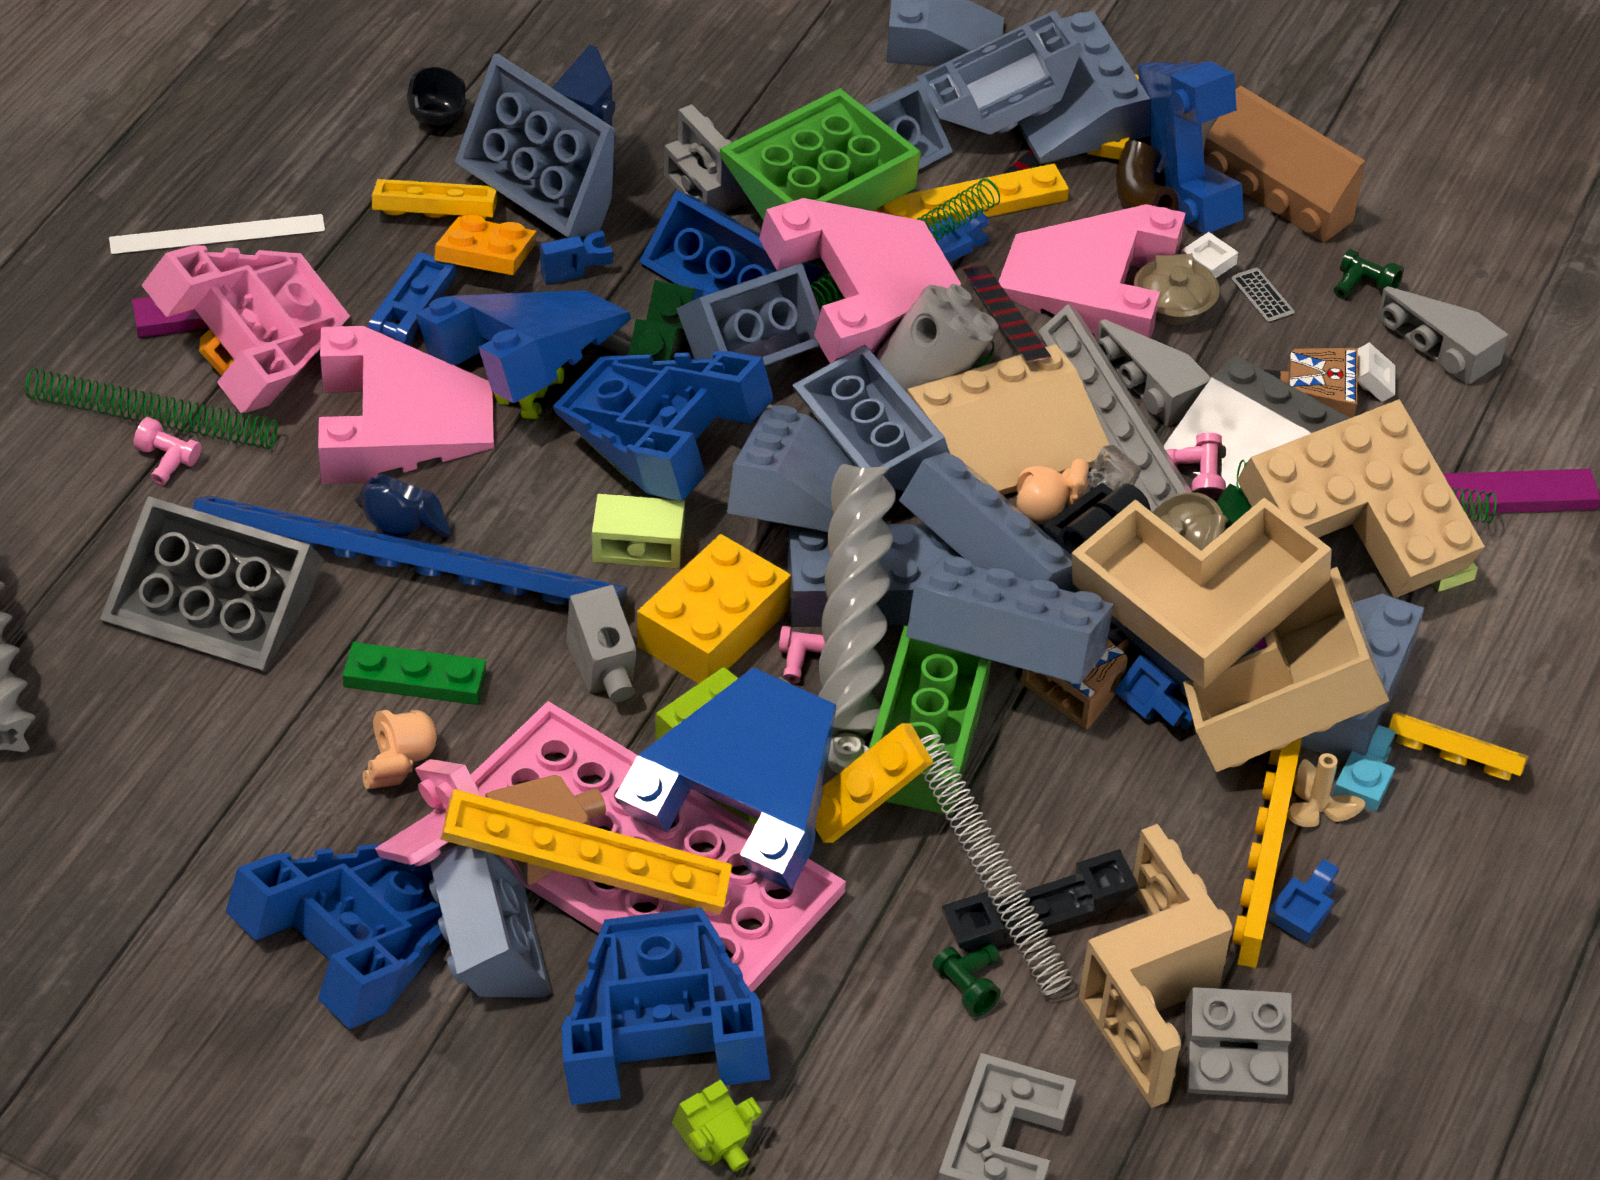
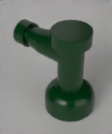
M1349 249L1344 255L1340 266V271L1345 274L1341 282H1338L1335 286L1334 293L1337 297L1346 299L1363 276L1377 282V288L1381 293H1383V289L1387 286L1398 289L1403 278L1404 267L1396 263H1389L1382 267L1359 257V252Z
M989 944L981 948L980 951L963 957L955 948L949 947L942 950L935 957L932 964L933 968L939 975H947L963 992L962 1005L971 1016L979 1017L984 1015L995 1006L1000 998L1001 991L993 981L987 978L976 979L973 973L981 970L986 965L990 966L999 961V952L994 945Z

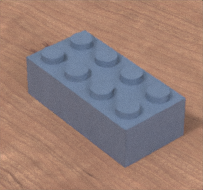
M887 524L893 535V542L890 549L879 561L889 575L890 587L886 594L878 601L877 605L886 617L887 626L908 625L914 586L942 558L962 556L926 524ZM789 525L787 569L788 573L791 574V627H822V616L825 605L828 602L825 589V572L831 558L828 547V532Z
M962 557L942 558L914 586L906 637L1081 684L1105 654L1114 603L1103 601L1099 595L1092 592L1079 591L1073 593L1058 589V586L1051 581H1029L1015 577L1013 572L1006 569L992 568L988 570L973 566L969 560Z

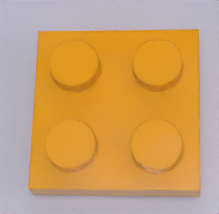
M478 215L458 216L436 243L434 260L514 275L534 248L536 231L525 229L523 225L516 222L498 224L485 221L483 217Z

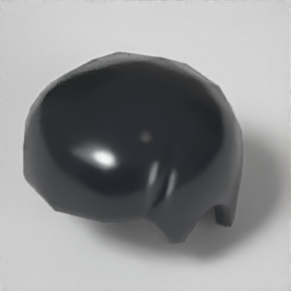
M440 67L420 69L412 75L407 93V103L411 115L417 121L428 126L443 127L453 125L463 115L465 109V82L447 69Z

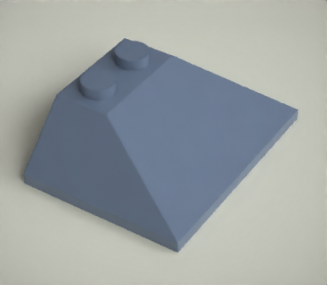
M1054 10L917 76V80L922 81L931 104L940 119L989 135L995 132L1004 133L1013 129L1018 124V121L1030 115L1039 116L1047 113L1053 108V104L1062 100L1082 48L1060 15Z

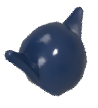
M379 474L376 478L371 477L355 499L358 506L363 505L367 520L384 533L395 536H408L424 523L444 538H449L452 534L442 505L434 492L420 489L386 474Z

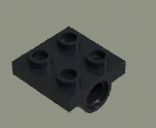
M1100 483L1044 524L1043 531L1071 554L1135 499L1151 511V508L1143 492L1132 484H1122L1113 491L1104 483Z

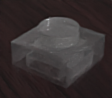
M1107 445L1102 447L1087 477V481L1093 488L1100 483H1104L1114 491L1125 483L1135 485L1142 469L1115 445Z

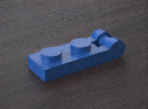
M418 252L370 319L368 328L411 347L416 332L420 328L416 313L429 307L433 300L440 298L456 277V264L435 261L434 256ZM393 319H397V320H400L401 322H400L399 325H398V324L392 323V320H393Z

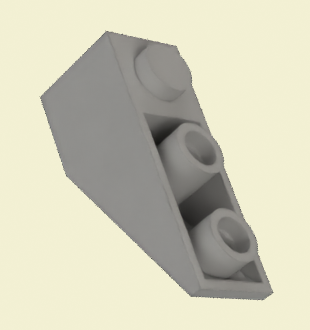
M1389 286L1383 289L1377 319L1466 385H1470L1501 364L1508 334L1480 313Z
M1106 319L1099 321L1097 342L1124 385L1132 389L1145 403L1148 411L1155 414L1167 427L1179 423L1211 377L1189 354Z

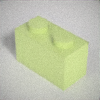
M598 494L592 528V562L680 569L685 526V500Z

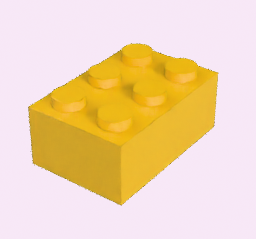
M719 534L637 611V647L699 684L721 668L729 669L789 611L791 574L726 536Z

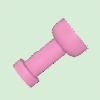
M146 417L141 421L133 440L134 448L142 452H152L156 448L166 452L158 468H155L150 475L152 481L160 486H164L167 483L170 475L180 463L192 467L197 462L202 448L201 443L189 440L186 442L164 433L161 423L150 417Z
M1201 433L1196 437V446L1180 450H1166L1175 466L1178 464L1200 463V475L1196 476L1192 481V492L1207 495L1211 499L1220 498L1226 489L1225 480L1218 475V449L1222 447V436L1220 434Z
M782 626L779 652L787 653L786 668L783 673V680L790 684L800 682L801 668L805 660L806 651L821 653L825 645L823 635L793 632L792 627Z

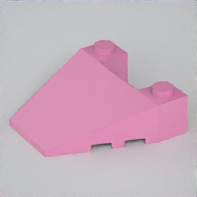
M806 198L766 209L759 240L776 270L779 271L821 257L845 298L822 306L814 333L830 364L864 345L872 353L880 348V344L888 339L925 287L936 285L948 289L951 284L961 286V282L924 221Z
M1145 204L1016 234L998 282L1011 300L1039 314L1044 309L1056 315L1067 304L1078 310L1091 333L1095 334L1096 341L1099 321L1103 319L1151 338L1155 327L1160 292L1126 285L1124 282L1130 266L1142 268L1147 263L1154 261L1156 255H1178L1185 213Z
M200 245L167 252L143 282L142 287L166 317L195 309L215 336H217L218 340L234 359L217 383L240 413L244 412L246 414L271 405L320 351L321 327L342 326L350 317L301 253L258 250L255 255L240 254L238 248H226L223 253L207 252L206 246Z
M365 326L321 327L320 359L323 393L363 392L362 416L319 417L318 451L321 484L367 483L371 477L376 478L378 473L401 467L404 473L418 469L417 463L440 457L441 461L445 462L494 449L493 392L488 380Z

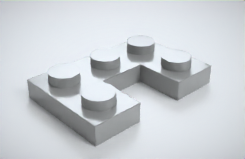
M980 1053L939 1170L938 1180H1046L1050 1160L1006 1148L1004 1144L1013 1117L1062 1131L1074 1095L1076 1080Z

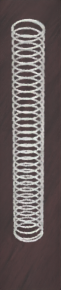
M932 734L922 738L923 744L938 738L932 745L926 748L927 752L943 745L939 750L929 754L932 756V759L947 753L941 759L935 761L933 764L936 765L928 772H922V774H926L924 777L925 781L930 782L929 788L934 790L933 796L938 797L937 803L942 805L941 811L946 813L945 817L947 820H951L950 827L955 828L954 834L959 836L958 842L963 844L962 849L968 851L967 858L972 859L971 865L976 867L975 873L980 875L979 880L985 882L984 889L989 890L988 897L994 898L992 904L998 906L996 910L1002 914L1001 920L1006 922L1005 928L1011 929L1009 933L1011 937H1016L1014 944L1020 945L1018 952L1024 953L1023 960L1029 961L1027 968L1033 969L1031 976L1037 977L1036 984L1042 985L1040 992L1046 996L1060 991L1073 981V976L1064 977L1069 973V969L1058 972L1044 983H1038V980L1041 976L1060 969L1064 966V961L1050 966L1040 975L1033 974L1037 968L1057 960L1061 955L1060 953L1049 956L1035 967H1029L1031 961L1042 958L1056 949L1055 945L1043 949L1031 959H1025L1027 953L1042 948L1051 942L1052 938H1045L1031 946L1027 951H1020L1024 944L1041 938L1048 930L1038 931L1022 943H1016L1018 937L1037 930L1043 925V922H1036L1025 928L1018 935H1012L1014 929L1033 922L1038 918L1039 914H1032L1018 922L1014 927H1007L1010 921L1027 915L1034 910L1035 906H1028L1015 913L1010 919H1003L1005 913L1023 907L1030 901V898H1024L1014 903L1003 912L999 911L1001 905L1019 899L1026 893V890L1013 893L1000 904L994 903L996 898L1005 896L1021 886V882L1009 885L996 896L990 895L992 890L1001 888L1014 881L1017 875H1009L997 882L992 888H986L988 882L1007 875L1012 871L1013 867H1005L989 877L988 880H982L984 874L1000 869L1008 863L1009 859L999 860L983 872H977L980 866L990 864L1002 857L1004 851L991 854L978 865L973 864L974 859L986 856L998 849L1000 843L987 846L974 857L969 856L970 851L990 844L995 840L996 836L991 835L983 838L991 832L992 828L987 827L976 832L966 841H960L961 836L973 833L985 826L987 820H981L972 824L961 834L956 833L957 828L967 826L980 819L983 812L972 814L978 809L979 805L977 804L966 807L974 801L975 797L963 799L970 793V789L959 791L966 785L965 781L954 784L962 777V774L952 775L958 769L957 766L947 768L953 763V759H945L949 755V751L940 752L945 747L944 743L936 744L941 739V736ZM951 760V762L948 763L946 766L938 770L932 771L940 764ZM955 768L951 773L945 775L944 777L935 779L945 771ZM939 772L932 780H927L928 774ZM955 776H959V777H958L956 780H954L953 782H951V783H949V784H947V785L941 786L944 782L948 781L949 779H951V778H953V777H955ZM945 779L941 783H939L935 788L931 787L932 782ZM964 783V784H963L961 787H959L958 789H956V790H954V791H952V792H950V793L944 794V793H946L948 790H950L951 788H953V787H955V786H957V785H959V784ZM948 787L940 795H935L936 790ZM965 791H968V792H967L966 794H964L962 797H960V798H958V799H956V800H953V801H951V802H948L949 800H951L953 797L957 796L958 794H960V793H962V792H965ZM955 793L950 798H948L944 803L939 802V799L941 797H945ZM968 799H972V800H971L970 802H968L967 804H965V805H963V806H961V807H959V808H956V809L952 810L953 808H955V807H956L957 805H959L960 803H962V802H964V801H966V800H968ZM959 801L958 803L953 805L948 811H945L943 809L944 805L952 804L954 802ZM977 806L975 809H973V810L970 811L969 813H967V814H965V815H962V816H960V817H957V816H959L961 813H963L964 811H966L967 809H970V808H972V807ZM966 807L965 809L957 813L953 818H948L947 815L949 813L958 811ZM978 814H981V815H980L979 817H977L976 819H974V820H972V821H970V822H968V823H966V824L961 825L962 823H964L966 820L970 819L971 817L976 816V815H978ZM970 815L969 817L961 821L957 826L952 825L953 820L961 819L963 817ZM982 822H985L984 824H982V825L979 826L978 828H976V829H974V830H972V831L966 832V831H968L970 828L974 827L975 825H977V824H979V823H982ZM985 830H988V832H986L985 834L981 835L980 837L975 838V839H973V840H970V839H972L974 836H976L977 834H979V833H981V832H983V831H985ZM983 838L982 840L974 844L970 849H965L964 846L966 843L974 842L976 840ZM989 838H992L989 842H987V843H985V844H983V845H981V846H979V847H976V846H977L978 844H980L981 842H983V841H985V840H987V839H989ZM993 846H996V847H995L994 849H992L991 851H989V852H987V853H985V854L980 855V854H981L982 852H984L985 850H987V849H989V848H991V847H993ZM999 853H1002L1001 855H999V856L996 857L995 859L984 863V862H985L986 860H988L989 858H991V857H993V856H995V855H997V854H999ZM1006 861L1005 863L996 867L995 869L988 871L990 868L997 865L998 863ZM1007 869H1010V870L1007 871L1006 873H1004V874H1002V875H1000V876H998V877H996V878H993L994 876H996L997 874L1001 873L1002 871H1005V870H1007ZM1011 877H1014V878L1011 879L1010 881H1008V882H1006V883H1004V884H1002V885H1000V886H997V885H999L1001 882L1005 881L1006 879H1009V878H1011ZM1015 885H1018V886L1015 887L1014 889H1012V890H1010V891H1008V892H1006V893H1003V892L1006 891L1007 889H1009V888H1011V887H1013V886H1015ZM1023 892V893H1022L1021 895H1019L1018 897H1016V898H1014V899H1012V900H1010V901H1007V900L1010 899L1011 897H1013V896H1015V895H1017V894ZM1027 900V901H1026L1025 903H1023L1022 905H1020V906H1018V907H1016V908L1011 909V908L1014 907L1015 905H1017V904H1019V903H1021V902ZM1031 908V909H1030L1029 911H1027L1026 913H1024V914H1022V915H1020V916H1017V915L1020 914L1021 912H1023V911H1025V910ZM1031 917H1034V918L1031 919L1030 921H1028V922H1026V923H1024V924H1021L1022 922L1026 921L1027 919H1029V918H1031ZM1040 924V925L1037 926L1036 928H1034V929H1032V930H1030V931H1028V932H1025V931H1027L1028 929H1030L1031 927ZM1044 932V933L1041 934L1040 936H1038V937H1036V938L1030 940V939L1033 938L1034 936H1036V935H1038V934ZM1048 940V941L1045 942L1044 944H1042V945H1040V946L1034 948L1035 946L1039 945L1040 943H1042V942ZM1048 949H1051L1050 951L1044 953L1043 955H1040V954L1043 953L1044 951H1046V950H1048ZM1057 956L1056 958L1052 959L1051 961H1049V962H1047V963H1044V962H1046L1047 960H1049V959H1051V958ZM1061 964V965L1058 966L1057 968H1055V969H1053V970L1047 972L1048 970L1052 969L1053 967H1055V966ZM1071 978V980L1065 983L1064 985L1046 991L1054 984L1062 980ZM1051 983L1050 985H1048V986L1042 991V988H1043L1046 984Z

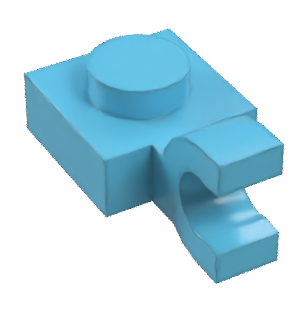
M1378 725L1366 755L1364 756L1354 751L1351 752L1335 784L1333 795L1347 794L1359 797L1365 801V808L1377 811L1395 771V767L1385 764L1391 753L1392 747H1390V744L1395 736L1394 730Z

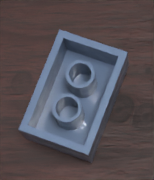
M802 263L700 297L676 308L695 359H713L712 354L715 351H730L763 357L764 365L767 366L820 346L814 336L820 310Z

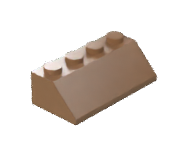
M1239 86L1235 90L1237 110L1218 117L1206 136L1204 163L1242 183V193L1321 242H1327L1354 221L1366 161L1243 86Z

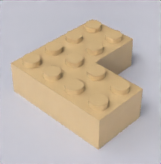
M1400 399L1250 457L1237 479L1252 507L1265 497L1317 538L1353 524L1394 598L1468 569L1485 547Z
M1264 497L1201 551L1135 499L1071 553L1072 581L1081 591L1095 593L1101 597V600L1114 603L1112 613L1114 618L1201 688L1205 689L1330 580L1332 549Z
M1338 567L1330 569V580L1265 636L1268 647L1238 659L1205 689L1201 688L1191 679L1183 682L1195 730L1216 772L1228 767H1238L1250 758L1270 750L1282 749L1294 740L1314 732L1326 731L1338 722L1358 714L1370 713L1378 706L1389 702L1357 609Z

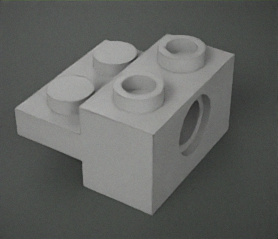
M692 104L678 109V140L664 145V176L678 191L696 197L724 214L747 205V195L719 155L720 148L732 142L725 139L714 128L711 120L708 117H704Z
M1193 987L1186 999L1185 1049H1187L1186 1093L1285 1099L1288 1095V1046L1291 1043L1292 993Z

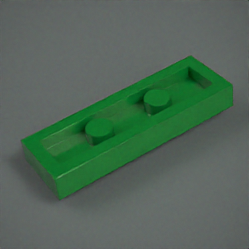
M352 642L342 675L343 687L478 705L486 675V659Z

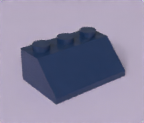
M589 45L552 88L612 126V117L616 106L615 101L612 100V81L598 48ZM613 162V176H614L615 168H616L614 162Z

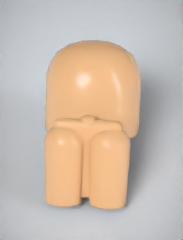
M1076 459L1072 462L1071 468H1067L1062 474L1054 469L1043 466L1024 469L1019 474L1017 481V508L1036 525L1046 524L1064 510L1066 503L1070 506L1087 494L1089 464L1083 459Z
M389 710L376 712L373 719V727L381 754L377 755L374 760H369L368 770L363 771L365 788L374 789L400 785L408 773L412 772L413 762L424 760L433 752L437 741V733L430 716L420 710H411L407 713L395 715Z

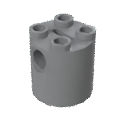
M951 284L948 289L936 285L925 287L879 349L878 360L906 393L909 388L968 371L993 339V334L998 329V323L994 318L981 312L970 302L972 297L963 287L957 284Z

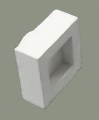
M1207 232L1181 250V254L1192 253L1194 262L1207 268L1216 278L1237 264L1239 253L1210 232Z
M1369 342L1358 348L1357 382L1362 389L1369 390L1383 402L1395 395V365Z

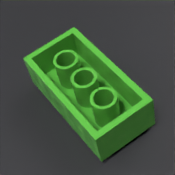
M904 625L869 749L901 723L912 724L920 740L926 736L938 734L941 736V739L936 744H945V747L940 752L949 751V755L945 759H953V763L947 768L957 766L958 769L952 775L962 774V777L954 783L956 784L963 780L989 681L991 660L906 637L908 626ZM934 738L923 745L927 748L938 738ZM943 745L931 749L930 751H928V753H934L935 751L939 750ZM943 753L933 758V762L941 759L947 753ZM951 760L940 764L932 771L938 770L946 766L948 763L951 762ZM936 764L929 766L923 772H928ZM955 768L945 771L935 779L944 777L945 775L951 773ZM939 772L928 774L927 780H932ZM922 773L885 801L946 814L941 811L942 805L937 803L938 797L933 796L934 790L929 788L930 782L925 781L924 777L926 774ZM955 776V777L949 779L948 781L944 782L941 786H944V785H947V784L953 782V781L956 780L959 776ZM945 779L932 782L931 787L935 788L939 783H941ZM961 784L951 788L944 794L950 793L958 789L959 787H961ZM948 787L936 790L935 795H940ZM955 793L945 797H941L939 799V802L944 803L948 798H950ZM958 795L953 797L948 802L958 799ZM957 802L944 805L943 809L948 811Z

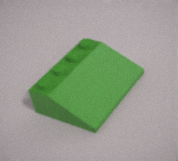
M839 88L720 148L719 155L764 220L766 209L802 198L874 211L916 188L921 151Z

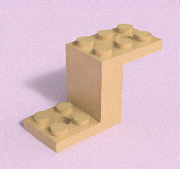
M1158 824L1141 830L1133 872L1139 885L1138 891L1134 894L1149 916L1088 940L1079 992L1080 1001L1151 1108L1169 1102L1172 1083L1175 1078L1177 1058L1181 1049V1041L1177 1030L1171 1023H1165L1159 1011L1186 1001L1193 987H1220L1230 936L1232 935V925L1229 917L1222 909H1217L1207 895L1206 886L1201 877L1190 871L1183 861L1182 853L1177 843L1173 839H1168Z

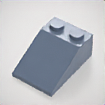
M891 0L886 62L940 66L1002 36L1004 17L970 0Z

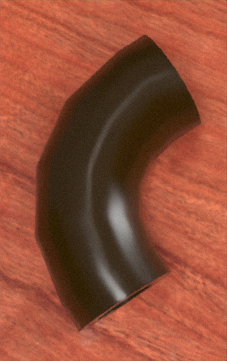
M1128 140L1125 143L1117 166L1116 184L1119 200L1126 209L1147 204L1178 211L1179 199L1175 190L1169 186H1159L1155 183L1157 168L1162 159L1161 153L1148 144L1134 140Z

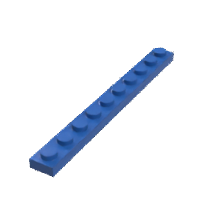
M210 495L194 499V510L279 536L288 537L289 539L309 544L313 548H315V543L331 547V554L341 557L356 558L357 553L373 556L372 562L382 566L398 567L399 562L415 565L414 572L423 575L440 576L441 571L457 574L456 581L464 584L481 586L483 585V580L500 584L499 590L505 593L525 595L526 590L542 593V600L556 604H568V599L572 595L613 585L620 605H624L626 601L628 586Z

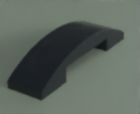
M1118 849L1076 863L1075 875L1028 889L1019 899L1001 905L999 911L1003 912L1014 903L1024 898H1030L1026 905L1015 911L1005 913L1003 919H1010L1018 911L1028 906H1035L1033 911L1019 919L1010 921L1007 927H1014L1024 918L1035 913L1039 914L1038 918L1033 922L1012 931V935H1018L1030 925L1040 921L1043 922V925L1037 930L1018 937L1016 943H1022L1031 935L1044 929L1048 931L1041 938L1084 923L1132 896L1138 891L1139 885L1121 850ZM987 892L942 906L943 914L959 948L981 949L989 944L994 945L996 948L1016 945L1014 944L1016 937L1010 936L1011 929L1005 928L1006 922L1001 920L1002 914L997 912L998 906L992 904ZM1021 892V893H1019V894H1017V895L1011 897V898L1008 899L1007 901H1010V900H1012V899L1018 897V896L1021 895L1023 892ZM1008 896L996 899L994 903L1000 904ZM1025 900V901H1023V902H1021V903L1015 905V906L1012 907L1011 909L1016 908V907L1022 905V904L1025 903L1027 900ZM1029 908V909H1027V910L1021 912V913L1018 914L1017 916H1020V915L1026 913V912L1029 911L1031 908ZM1031 917V918L1027 919L1026 921L1022 922L1021 924H1024V923L1030 921V920L1033 919L1034 917ZM1040 924L1031 927L1030 929H1028V930L1025 931V932H1028V931H1030V930L1036 928V927L1039 926ZM1042 932V933H1040V934L1034 936V937L1031 938L1030 940H1032V939H1034V938L1040 936V935L1043 934L1044 932Z

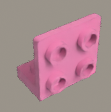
M430 759L415 768L421 780L418 784L419 791L426 803L432 808L435 807L436 810L376 847L375 850L380 858L422 866L441 854L439 848L448 843V841L440 840L449 798L453 789L482 796L466 765Z

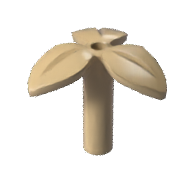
M1329 753L1322 754L1319 757L1317 768L1307 759L1302 760L1294 777V790L1307 803H1294L1290 806L1287 817L1293 823L1302 827L1318 826L1320 812H1324L1333 822L1344 821L1356 816L1365 808V801L1359 797L1347 794L1330 796L1338 763L1334 755Z

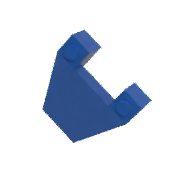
M1203 61L1197 64H1191V62L1139 64V82L1150 97V136L1144 137L1148 145L1158 150L1162 155L1158 170L1165 185L1173 188L1177 193L1179 199L1178 211L1185 213L1184 223L1206 234L1207 232H1213L1243 220L1242 183L1204 163L1201 126L1202 123L1237 110L1234 73L1211 61Z
M586 290L446 296L433 300L429 307L416 313L429 355L455 366L480 353L492 392L512 403L550 385L558 378L556 370L567 361L570 365L576 364L583 358L581 350L592 341L594 345L601 344L631 320L629 311Z
M715 351L712 354L713 359L691 360L690 353H675V360L653 361L651 354L599 357L553 407L559 417L645 493L683 501L706 475L696 443L698 436L716 417L752 424L774 398L763 357L730 351Z
M752 668L637 755L615 797L626 814L667 833L691 789L759 819L740 855L749 871L792 891L814 848L815 824L818 806H821L822 782L825 764L828 763L837 708L836 704L756 668Z
M382 843L357 846L355 853L333 855L331 848L315 850L314 857L291 859L292 856L289 852L277 853L238 867L226 913L256 941L293 926L328 958L329 963L318 1000L349 1029L386 1014L444 940L438 925V919L443 917L441 908L435 901L429 887V881L433 879L430 862L422 866H415L414 864L409 865L380 858L375 848Z
M701 907L604 920L588 960L589 970L584 983H579L575 992L576 1002L571 1015H566L561 1027L563 1065L571 1105L621 1099L619 1063L715 1051L719 1079L722 1080L724 1085L770 1080L761 1002L755 992L749 990L743 980L742 971L737 963H732L725 951V944Z

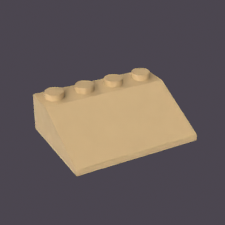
M1057 344L1045 347L1051 358L1026 362L1022 355H1017L907 389V394L944 435L950 454L960 458L966 465L974 469L1002 495L1017 491L1019 474L1029 467H1048L1062 474L1067 468H1071L1072 462L1076 459L1085 460L1089 464V468L1113 461L1114 454L1080 376Z

